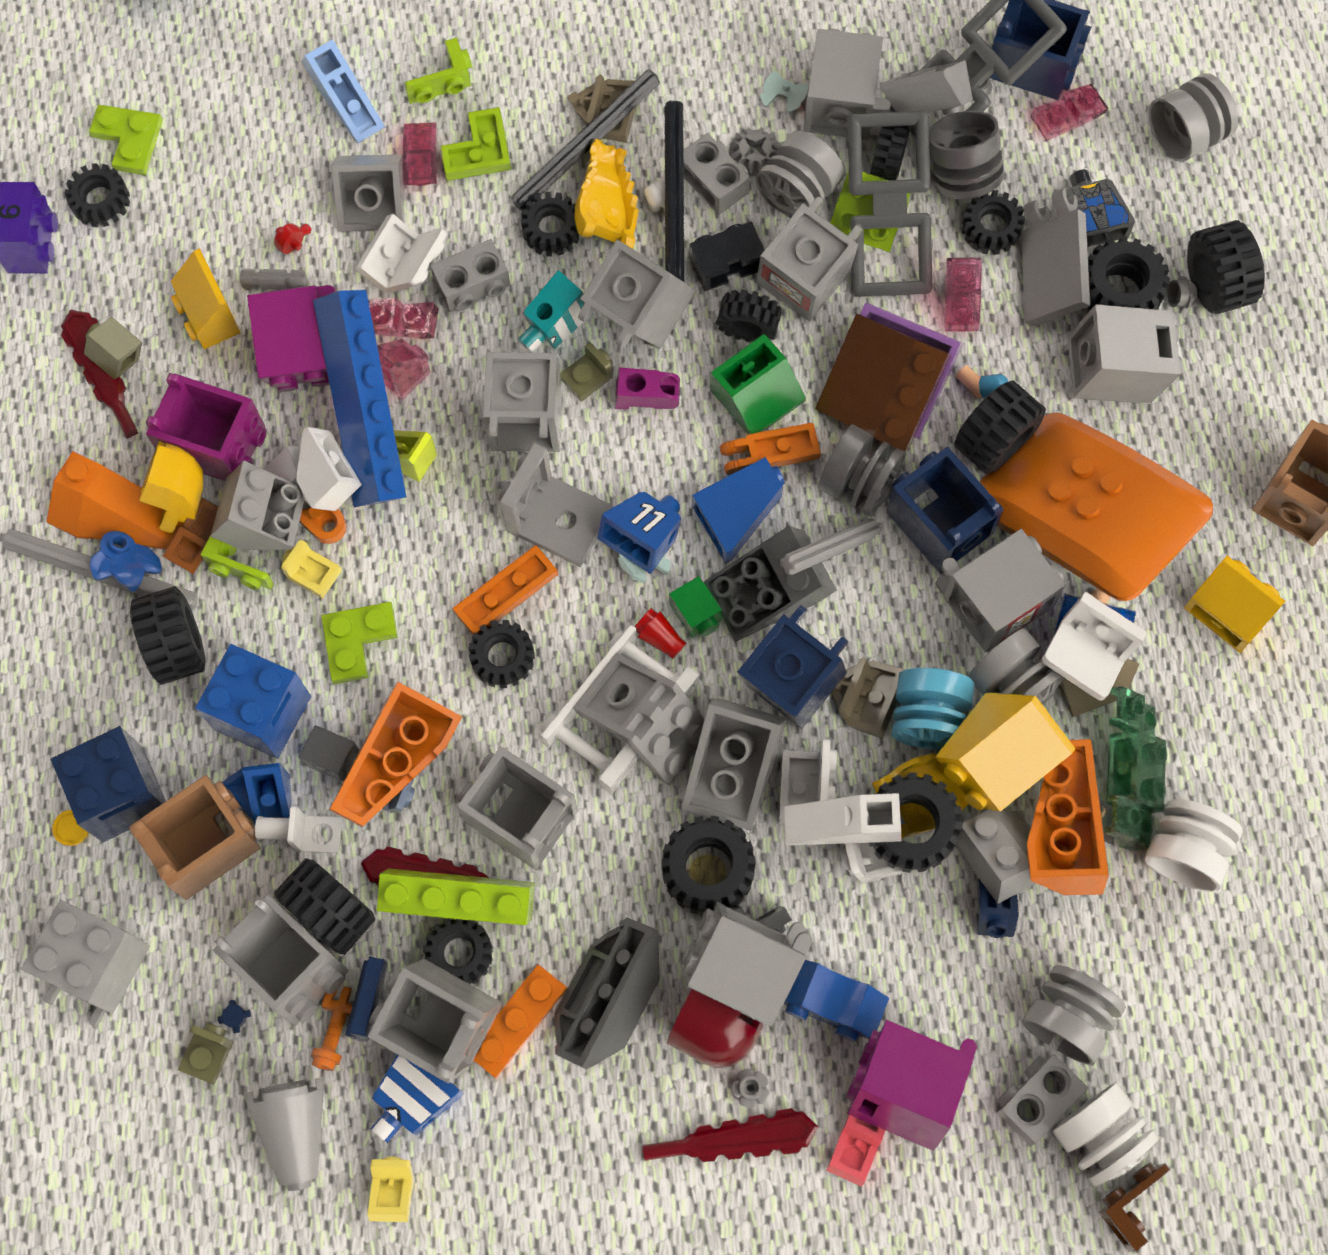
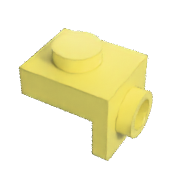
M301 539L295 547L293 546L292 549L286 551L281 566L288 580L322 599L342 571L339 565L311 550L307 542Z
M394 1156L372 1159L370 1166L372 1184L367 1213L369 1221L408 1222L413 1188V1174L410 1161Z

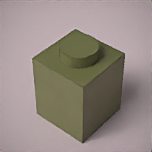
M112 316L102 324H94L87 331L84 355L114 380L139 360L142 342Z

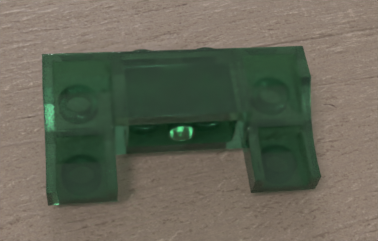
M1123 686L1114 687L1111 689L1110 694L1117 696L1116 717L1109 718V724L1116 726L1123 732L1109 734L1106 803L1113 806L1112 827H1105L1104 833L1119 840V847L1133 851L1148 850L1153 831L1152 813L1164 812V799L1166 796L1165 769L1168 755L1166 740L1155 736L1157 722L1155 715L1156 707L1145 703V695Z

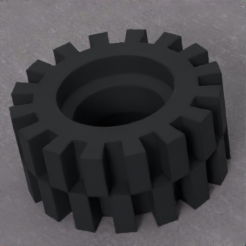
M911 125L885 126L881 128L872 160L871 175L886 180H897Z
M97 163L91 164V170H88L86 165L80 168L83 173L79 175L75 171L71 174L74 181L68 179L66 182L68 189H65V196L69 207L78 220L80 219L85 225H88L90 222L92 227L98 228V224L101 222L106 227L109 226L108 220L111 218L116 223L119 221L117 214L120 213L124 216L127 212L124 206L130 205L128 198L130 193L121 175H119L116 169H110L106 164H103L100 169ZM104 187L110 190L108 197L102 202L96 204L86 202L88 193L93 189Z
M993 190L991 196H988L987 193L980 196V199L979 197L972 198L971 203L968 202L962 221V234H966L965 241L967 244L972 241V248L977 251L980 246L983 248L982 253L987 255L989 249L993 250L994 255H998L1001 249L1007 252L1010 250L1011 245L1015 246L1021 236L1025 222V216H1022L1024 209L1022 205L1017 207L1018 200L1015 197L1009 201V193L1004 192L1003 196L1000 197L998 196V190ZM987 214H996L1004 220L1005 228L1000 231H991L984 228L980 220Z
M545 192L544 199H541L539 194L534 196L535 204L529 200L526 203V210L523 209L521 212L522 233L524 240H527V246L530 249L535 247L536 253L540 255L542 251H546V256L552 257V251H557L558 256L564 254V248L568 251L572 250L573 242L577 244L580 240L574 218L576 203L572 204V199L568 196L563 200L562 193L556 192L555 198H551V192ZM547 216H557L563 220L564 226L557 232L546 233L540 230L539 223Z
M741 289V293L737 290H731V293H725L722 298L716 326H719L718 329L720 331H725L726 336H735L734 339L736 340L744 339L745 342H751L763 334L770 340H774L782 314L781 306H777L775 300L769 301V296L765 294L762 297L758 296L759 292L756 291L750 294L744 289Z
M504 619L502 624H497V620L490 621L491 626L488 628L485 624L479 627L481 632L473 634V643H469L468 648L470 652L469 659L475 674L478 675L483 683L484 681L488 682L491 687L500 685L501 688H507V684L511 683L513 686L518 685V680L521 678L525 680L528 677L529 669L532 670L534 666L535 652L528 632L525 629L521 630V626L516 622L514 625H510L509 620ZM505 642L515 648L516 655L510 664L496 666L489 661V651L497 643Z
M443 919L444 923L441 925L437 923L433 926L434 931L432 934L428 933L425 938L427 944L426 946L423 945L424 959L468 984L479 982L478 979L482 975L485 976L487 974V969L493 961V945L488 934L481 925H478L473 920ZM457 938L468 940L473 947V955L470 961L463 966L450 965L444 956L447 944Z

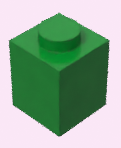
M700 576L669 593V605L691 638L698 634L705 637L719 627L718 622L722 621V609Z

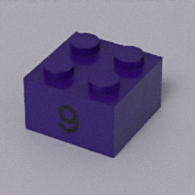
M0 182V263L8 274L48 273V264L53 262L55 257L54 245L51 239L52 233H56L58 230L56 213L52 212L47 204L45 195L41 194L35 182Z

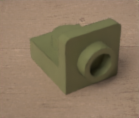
M591 342L584 346L585 355L560 373L561 381L580 402L584 401L613 378L612 359L604 349L600 348L597 350Z
M205 1022L203 1029L192 1024L189 1032L193 1033V1037L177 1070L215 1085L234 1042L224 1037L227 1030L208 1022Z

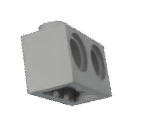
M706 133L684 149V179L718 215L749 194L750 174L742 163L737 164L729 156L726 146L721 141H715L709 133ZM708 160L710 163H701L700 161ZM728 182L732 185L724 186L721 183Z
M492 239L430 265L434 282L449 312L456 309L460 311L472 307L476 300L486 296L496 297L502 294L506 287L511 286L508 270ZM485 270H493L491 274H481ZM455 283H462V284H463L462 286H460V287H458V288H451V287H450L451 285H453V284H455Z
M1054 1054L1046 1060L1039 1056L1024 1071L1029 1078L1021 1087L1018 1088L1013 1083L998 1099L1003 1106L996 1113L1029 1146L1037 1144L1088 1089ZM1045 1074H1054L1060 1080L1061 1088L1058 1094H1051L1044 1088L1043 1078ZM1020 1101H1027L1034 1107L1035 1116L1031 1122H1025L1018 1116L1017 1105Z

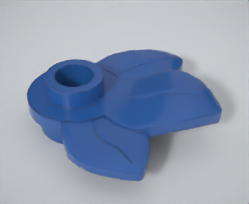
M120 531L108 532L102 537L99 545L100 550L91 557L89 565L94 580H103L112 575L122 586L131 592H135L143 580L144 573L160 574L162 571L161 562L155 552L146 546L135 544L128 534Z

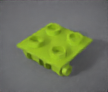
M849 170L830 224L847 236L850 233V220L852 217L873 215V195L854 196L850 193ZM862 172V182L887 181L886 179ZM907 193V208L909 205V197L911 193ZM898 228L864 229V244L890 253Z

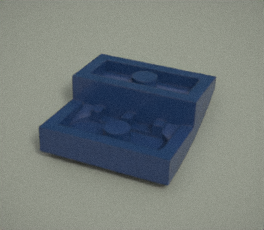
M369 956L368 961L364 960L345 1036L353 1040L367 1042L370 1039L367 1036L373 1025L369 1024V1020L378 1006L388 968V963L384 959Z

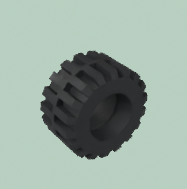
M1239 220L1230 221L1195 231L1190 236L1187 249L1189 277L1196 286L1198 299L1208 312L1216 315L1257 303L1261 299L1265 285L1263 258L1254 235L1243 222Z
M1120 237L1118 242H1115L1112 238L1106 240L1104 246L1099 244L1094 248L1093 253L1088 256L1090 306L1081 310L1083 311L1088 308L1089 312L1095 305L1158 310L1170 283V277H1167L1169 273L1168 265L1162 264L1164 257L1161 253H1153L1155 247L1149 243L1147 246H1143L1140 244L1142 240L1134 238L1133 242H1129L1127 237ZM1112 275L1128 277L1136 283L1140 291L1135 293L1120 292L1109 284L1107 277Z
M1014 380L1006 382L992 391L969 415L957 433L954 446L982 472L990 474L998 470L1032 437L1043 421L1046 408Z
M176 586L132 599L130 606L131 623L140 653L151 676L160 685H164L204 672L206 658L203 643L195 618L184 594Z
M908 773L907 777L897 775L892 778L891 782L882 784L876 793H899L900 805L907 803L919 804L932 814L935 821V831L932 837L923 843H909L902 839L896 842H868L869 846H873L875 849V855L879 860L883 858L888 862L887 866L893 869L896 866L902 868V872L910 873L911 870H918L919 873L926 871L930 867L934 868L949 856L959 840V834L962 831L963 822L960 821L962 815L961 806L957 807L955 803L957 797L953 791L949 794L945 789L947 785L941 780L939 783L932 781L933 776L925 774L924 777H917V773Z
M703 816L695 817L694 823L689 824L688 821L680 825L681 829L678 832L674 830L669 836L668 844L665 843L663 849L662 875L664 884L667 886V892L671 898L674 897L681 908L687 907L690 909V913L696 915L699 912L705 913L707 909L713 911L717 902L729 908L733 905L738 906L751 889L756 865L755 856L753 855L754 848L751 841L748 842L746 840V833L741 828L736 830L734 823L726 820L725 823L720 822L717 816H711V820H703ZM713 847L724 852L731 864L728 877L715 885H703L694 881L687 873L686 863L688 857L697 849Z
M305 858L274 892L277 901L339 954L345 955L376 921L373 912L312 859Z

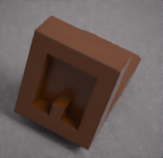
M1149 1162L1133 1174L1132 1177L1136 1182L1124 1191L1119 1186L1102 1199L1106 1206L1098 1213L1128 1252L1138 1251L1148 1241L1142 1234L1145 1231L1142 1222L1132 1211L1126 1213L1123 1207L1170 1171L1165 1163L1154 1167Z

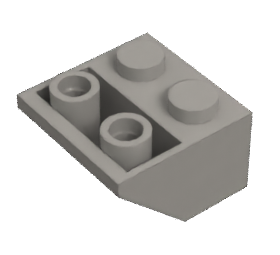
M243 460L225 480L211 537L241 550L292 549L304 504L301 488L291 481Z

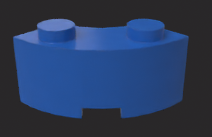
M805 960L784 1004L787 1005L785 1010L787 1014L801 1020H807L808 1016L836 1027L835 1033L856 1042L858 1036L869 1039L873 1029L878 1030L889 997L869 984L843 976L819 963Z

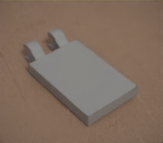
M1064 188L1052 193V204L1058 215L1056 218L1049 220L1050 213L1048 207L1045 206L1038 209L1037 200L1024 205V215L1030 226L1029 229L1022 231L1025 323L1031 326H1037L1090 306L1086 213L1077 209L1078 201L1076 195L1066 197L1067 193Z

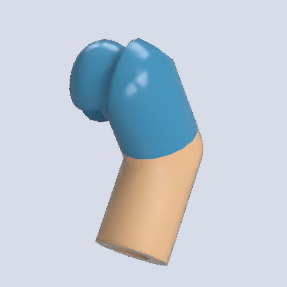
M968 365L964 366L955 376L977 398H986L997 387L1008 382V379L1003 374L978 376Z

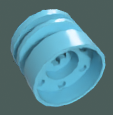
M912 668L900 672L896 700L904 706L894 710L893 719L896 722L892 725L891 736L896 741L905 745L930 750H941L967 717L963 713L971 710L975 683L971 678L961 673L944 669Z

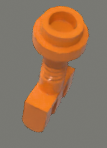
M344 986L339 1000H334L337 990L331 994L325 993L321 1007L323 1010L331 1011L332 1016L322 1047L313 1048L311 1053L313 1058L312 1065L316 1068L334 1071L335 1065H340L342 1056L335 1052L346 1018L351 1013L353 1004L348 1002L352 988Z

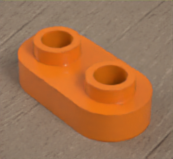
M311 506L307 509H302L299 523L318 541L332 544L341 540L345 535L347 523L340 510H322L311 508ZM327 523L335 524V528L332 531L327 532L323 530Z

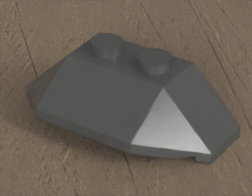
M626 917L619 923L618 927L610 930L590 945L555 1012V1036L557 1045H555V1055L587 1070L626 1047L660 980L658 931L655 928Z

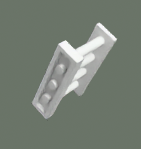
M632 625L624 633L619 631L612 638L608 645L610 651L558 715L555 713L550 715L541 728L543 732L541 737L545 746L550 748L558 738L599 769L598 773L601 775L599 778L600 787L611 795L641 758L628 742L619 737L617 738L622 741L621 746H623V749L615 758L613 756L606 757L567 727L577 714L573 707L616 653H619L676 682L688 698L699 685V674L689 666L682 674L678 672L673 674L636 647L633 643L637 639V631ZM629 691L620 694V696L625 699Z

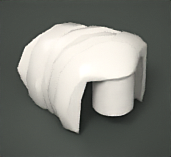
M665 176L659 178L655 183H651L643 192L644 198L648 202V208L653 213L659 212L661 207L665 211Z

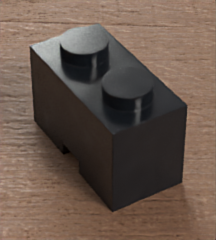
M751 221L743 225L734 224L725 231L712 236L703 235L689 244V259L705 292L729 283L727 277L737 273L740 274L741 278L758 273L760 257L765 249Z

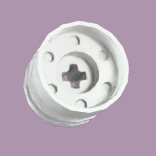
M1185 799L1169 800L1164 808L1165 816L1158 823L1160 830L1164 834H1157L1152 838L1144 858L1146 865L1156 873L1186 887L1205 892L1221 890L1229 869V864L1223 857H1230L1235 854V843L1240 841L1243 833L1242 826L1230 816L1210 806Z
M1117 1082L1095 1095L1052 1129V1133L1067 1152L1085 1146L1089 1151L1077 1165L1080 1170H1085L1096 1162L1099 1164V1167L1088 1177V1181L1093 1187H1097L1106 1181L1117 1179L1131 1170L1146 1157L1150 1148L1160 1138L1154 1129L1137 1138L1135 1133L1146 1124L1147 1120L1142 1116L1128 1123L1124 1121L1122 1116L1130 1109L1133 1102Z

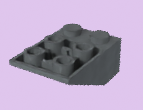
M787 526L704 581L706 587L722 609V618L735 642L777 623L783 614L787 617L792 616L800 605L807 609L837 591L822 562L793 575L786 574L784 568L780 566V560L786 554L811 544L804 530Z

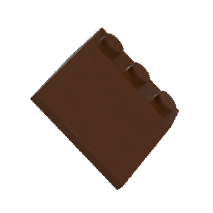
M856 313L815 409L848 426L853 424L874 435L873 438L881 442L885 441L891 444V446L906 452L912 445L952 354Z

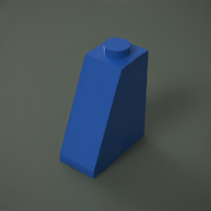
M766 457L692 495V508L725 563L734 559L782 497V489L785 484L784 478L777 466L771 467Z

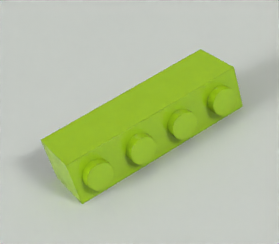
M387 869L380 873L377 911L527 926L532 920L535 882Z

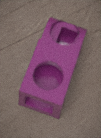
M619 367L616 380L615 409H629V407L675 409L679 406L680 377L669 372H659V370Z

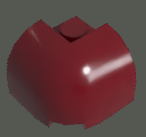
M691 989L672 1027L667 1044L700 1061L704 1065L714 1068L732 1067L744 1060L751 1052L764 1025L738 1010Z

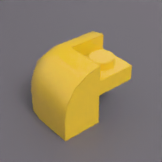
M158 442L146 472L139 501L165 510L159 527L160 530L173 534L178 521L185 523L186 518L195 520L203 494V469L195 457L187 451L169 443Z

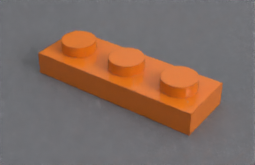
M535 545L453 607V612L472 635L474 633L479 634L481 632L479 627L485 624L488 628L491 626L490 621L497 620L498 622L557 577L559 575L558 570L538 546Z
M537 964L496 1016L473 1061L497 1079L563 996L568 987Z

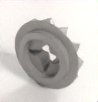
M748 127L745 132L741 134L736 133L734 140L730 143L729 156L737 164L742 163L751 176H756L760 169L766 165V162L772 156H776V150L781 146V142L776 140L774 132L769 134L762 127L759 130H751ZM759 145L761 146V154L757 152L749 154L750 146L754 148Z

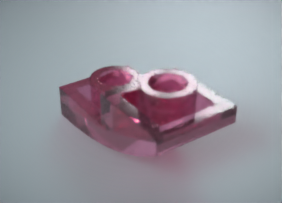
M1091 83L1066 91L1061 100L1034 108L1030 117L1045 140L1048 141L1095 120L1106 113L1109 108Z
M437 122L404 124V185L424 186L427 184H437Z
M981 257L946 259L944 285L946 294L944 312L945 332L979 331L982 284Z
M398 298L368 300L375 335L416 339L434 338L439 311L434 302L403 304Z

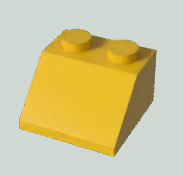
M200 248L194 250L170 281L176 292L175 295L170 297L179 315L186 313L189 321L183 324L192 342L199 339L203 349H207L241 332Z

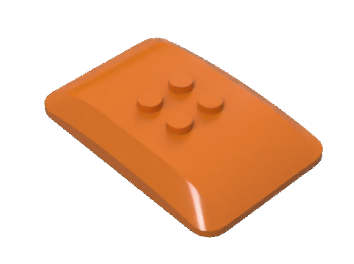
M1062 413L1045 415L1032 437L998 470L986 474L980 481L1004 509L998 522V527L1011 535L1022 528L1028 537L1032 536L1037 540L1044 556L1119 601H1129L1139 596L1213 515L1211 498L1196 487L1121 442Z

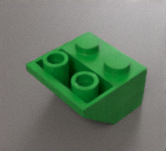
M765 334L710 372V391L748 435L765 431L806 401V397L786 357Z

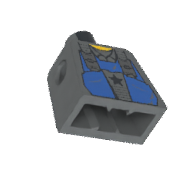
M1081 169L1072 173L1069 177L1072 187L1066 189V197L1076 195L1078 201L1077 209L1086 213L1087 247L1105 243L1106 240L1112 238L1114 241L1119 240L1120 237L1128 238L1135 220L1113 181L1104 179L1092 182L1087 169Z

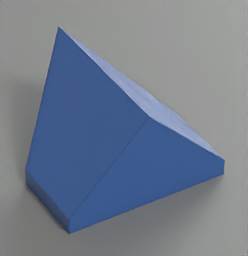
M281 763L243 767L222 781L254 824H256L258 816L269 818L290 817V808L292 806L290 774Z

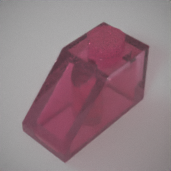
M403 339L377 345L385 386L403 400L431 373L427 362L429 357L421 347L416 344L411 346Z

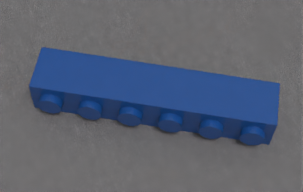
M336 291L315 299L313 303L342 451L362 484L351 495L353 507L381 504L406 498L367 291Z

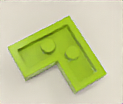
M98 104L89 133L93 138L119 142L112 162L114 169L146 176L163 119L161 114Z
M500 107L468 112L473 140L441 146L447 181L512 170Z
M391 601L321 615L333 685L369 678L364 644L398 638Z

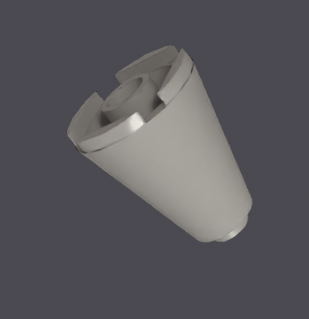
M320 1078L315 1079L316 1086L307 1087L306 1080H300L262 1088L263 1094L261 1097L254 1098L253 1091L245 1094L247 1106L279 1185H287L288 1191L311 1187V1180L318 1177L324 1082Z

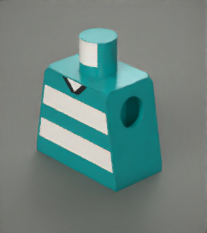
M558 270L524 310L523 315L530 326L518 338V341L531 353L544 340L555 349L584 323L578 319L579 312L585 304L580 299L583 291Z

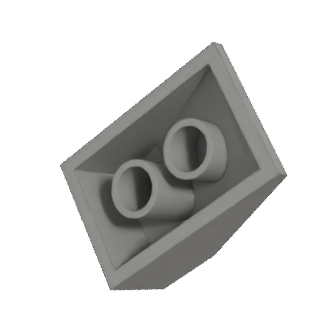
M720 698L712 701L708 705L681 809L708 818L717 816L721 822L725 823L726 820L734 823V826L751 831L778 753L787 718Z

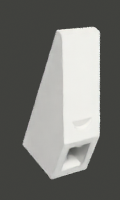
M899 793L856 795L784 806L786 845L901 841Z

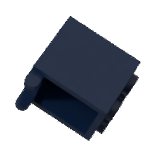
M1009 0L1003 18L998 25L992 49L1010 68L1050 28L1024 0ZM1043 0L1066 25V32L1011 86L1059 101L1062 90L1069 92L1076 68L1082 58L1091 30V26L1086 25L1090 11L1055 0ZM995 72L990 76V79L1003 83Z
M948 446L938 454L935 451L929 453L919 463L920 467L911 474L908 471L904 472L892 483L893 488L888 498L889 504L886 511L940 574L944 572L942 564L945 559L953 558L957 562L993 535L1004 510ZM931 488L939 498L921 510L914 500Z
M802 605L796 609L790 618L785 614L781 616L737 671L746 686L801 729L804 728L847 674L843 660L838 655L848 643V640L841 637L830 650L797 625L807 612V609Z
M121 726L50 758L77 824L103 843L130 829L129 826L166 802L144 748Z

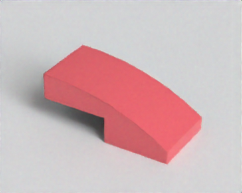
M848 1115L826 1171L862 1187L886 1130Z

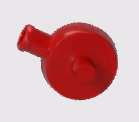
M293 223L278 227L274 238L275 247L283 254H290L294 249L299 251L302 248L301 243L304 236L311 233V227L306 223L301 227Z

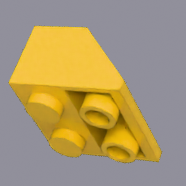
M1227 555L1191 597L1184 609L1241 653L1286 601L1280 597L1279 592L1272 585L1262 583L1253 576L1244 563L1233 560Z

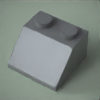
M965 60L904 73L881 83L883 93L896 112L925 111L928 113L929 118H931V112L943 110V115L963 111V105L973 101Z
M403 154L337 156L331 169L338 231L379 230L386 216L394 214L404 222L405 177Z
M987 810L963 822L962 831L956 844L957 849L997 904L1037 884L1030 881L1026 845L1031 827L1018 811L1002 810L999 812Z

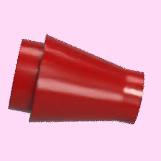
M650 608L634 626L639 634L637 638L664 652L672 659L687 644L681 639L661 611L657 613L653 608Z

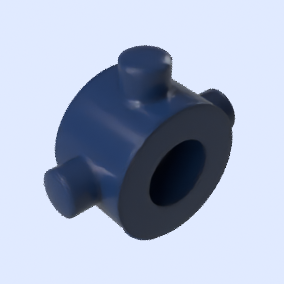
M231 1000L228 1002L229 1006L223 1010L222 1016H218V1023H224L232 1028L233 1033L236 1034L241 1032L240 1027L244 1025L248 1017H251L250 1009L244 1010L236 1004V1000Z

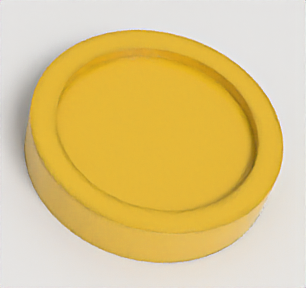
M72 810L60 813L52 826L55 839L65 846L78 845L89 834V832L77 824Z

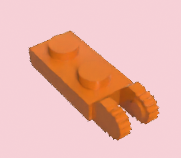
M812 422L746 435V438L728 441L719 446L723 456H730L747 450L749 453L748 458L730 461L725 464L724 470L726 475H732L765 457L771 467H780L821 458V451L814 423Z

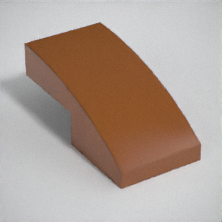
M201 497L195 520L187 518L183 526L177 531L163 557L195 574L204 560L201 553L211 535L218 506Z

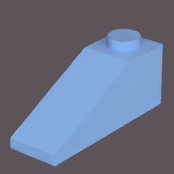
M333 39L304 56L302 64L317 89L357 143L385 128V125Z

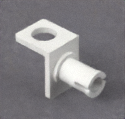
M291 806L289 818L258 816L255 824V836L257 840H287L297 852L338 853L340 850L342 819L338 816H307L297 806ZM319 824H327L333 830L332 839L323 845L315 843L312 839L313 829Z

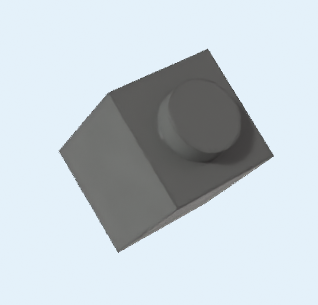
M314 725L299 755V759L305 766L343 782L359 749L354 741Z

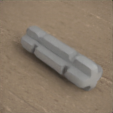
M243 269L240 274V282L244 289H256V286H260V289L286 290L288 286H292V289L306 287L307 275L304 270H291V273H287V270L260 269L259 272H256L255 269Z

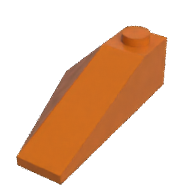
M72 451L54 479L46 521L48 524L76 538L101 540L108 532L120 531L128 534L135 544L166 550L179 528L184 524L178 521L173 534L160 530L159 527L165 510L139 501L142 487Z
M397 682L376 717L329 810L363 827L446 749L462 716Z
M1091 739L1069 740L1076 749L1070 756L1047 773L1043 779L1026 845L1030 881L1062 895H1102L1109 872Z

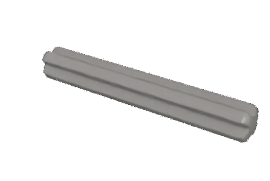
M865 520L786 554L780 560V566L784 568L786 574L793 575L875 539L876 535L880 534L881 528L877 526L876 520Z

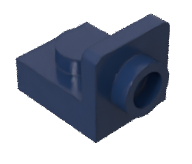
M978 878L979 917L977 934L993 938L1013 937L1019 917L1017 894L997 904Z

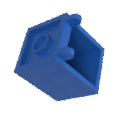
M230 643L195 709L215 731L279 759L312 696L296 672Z

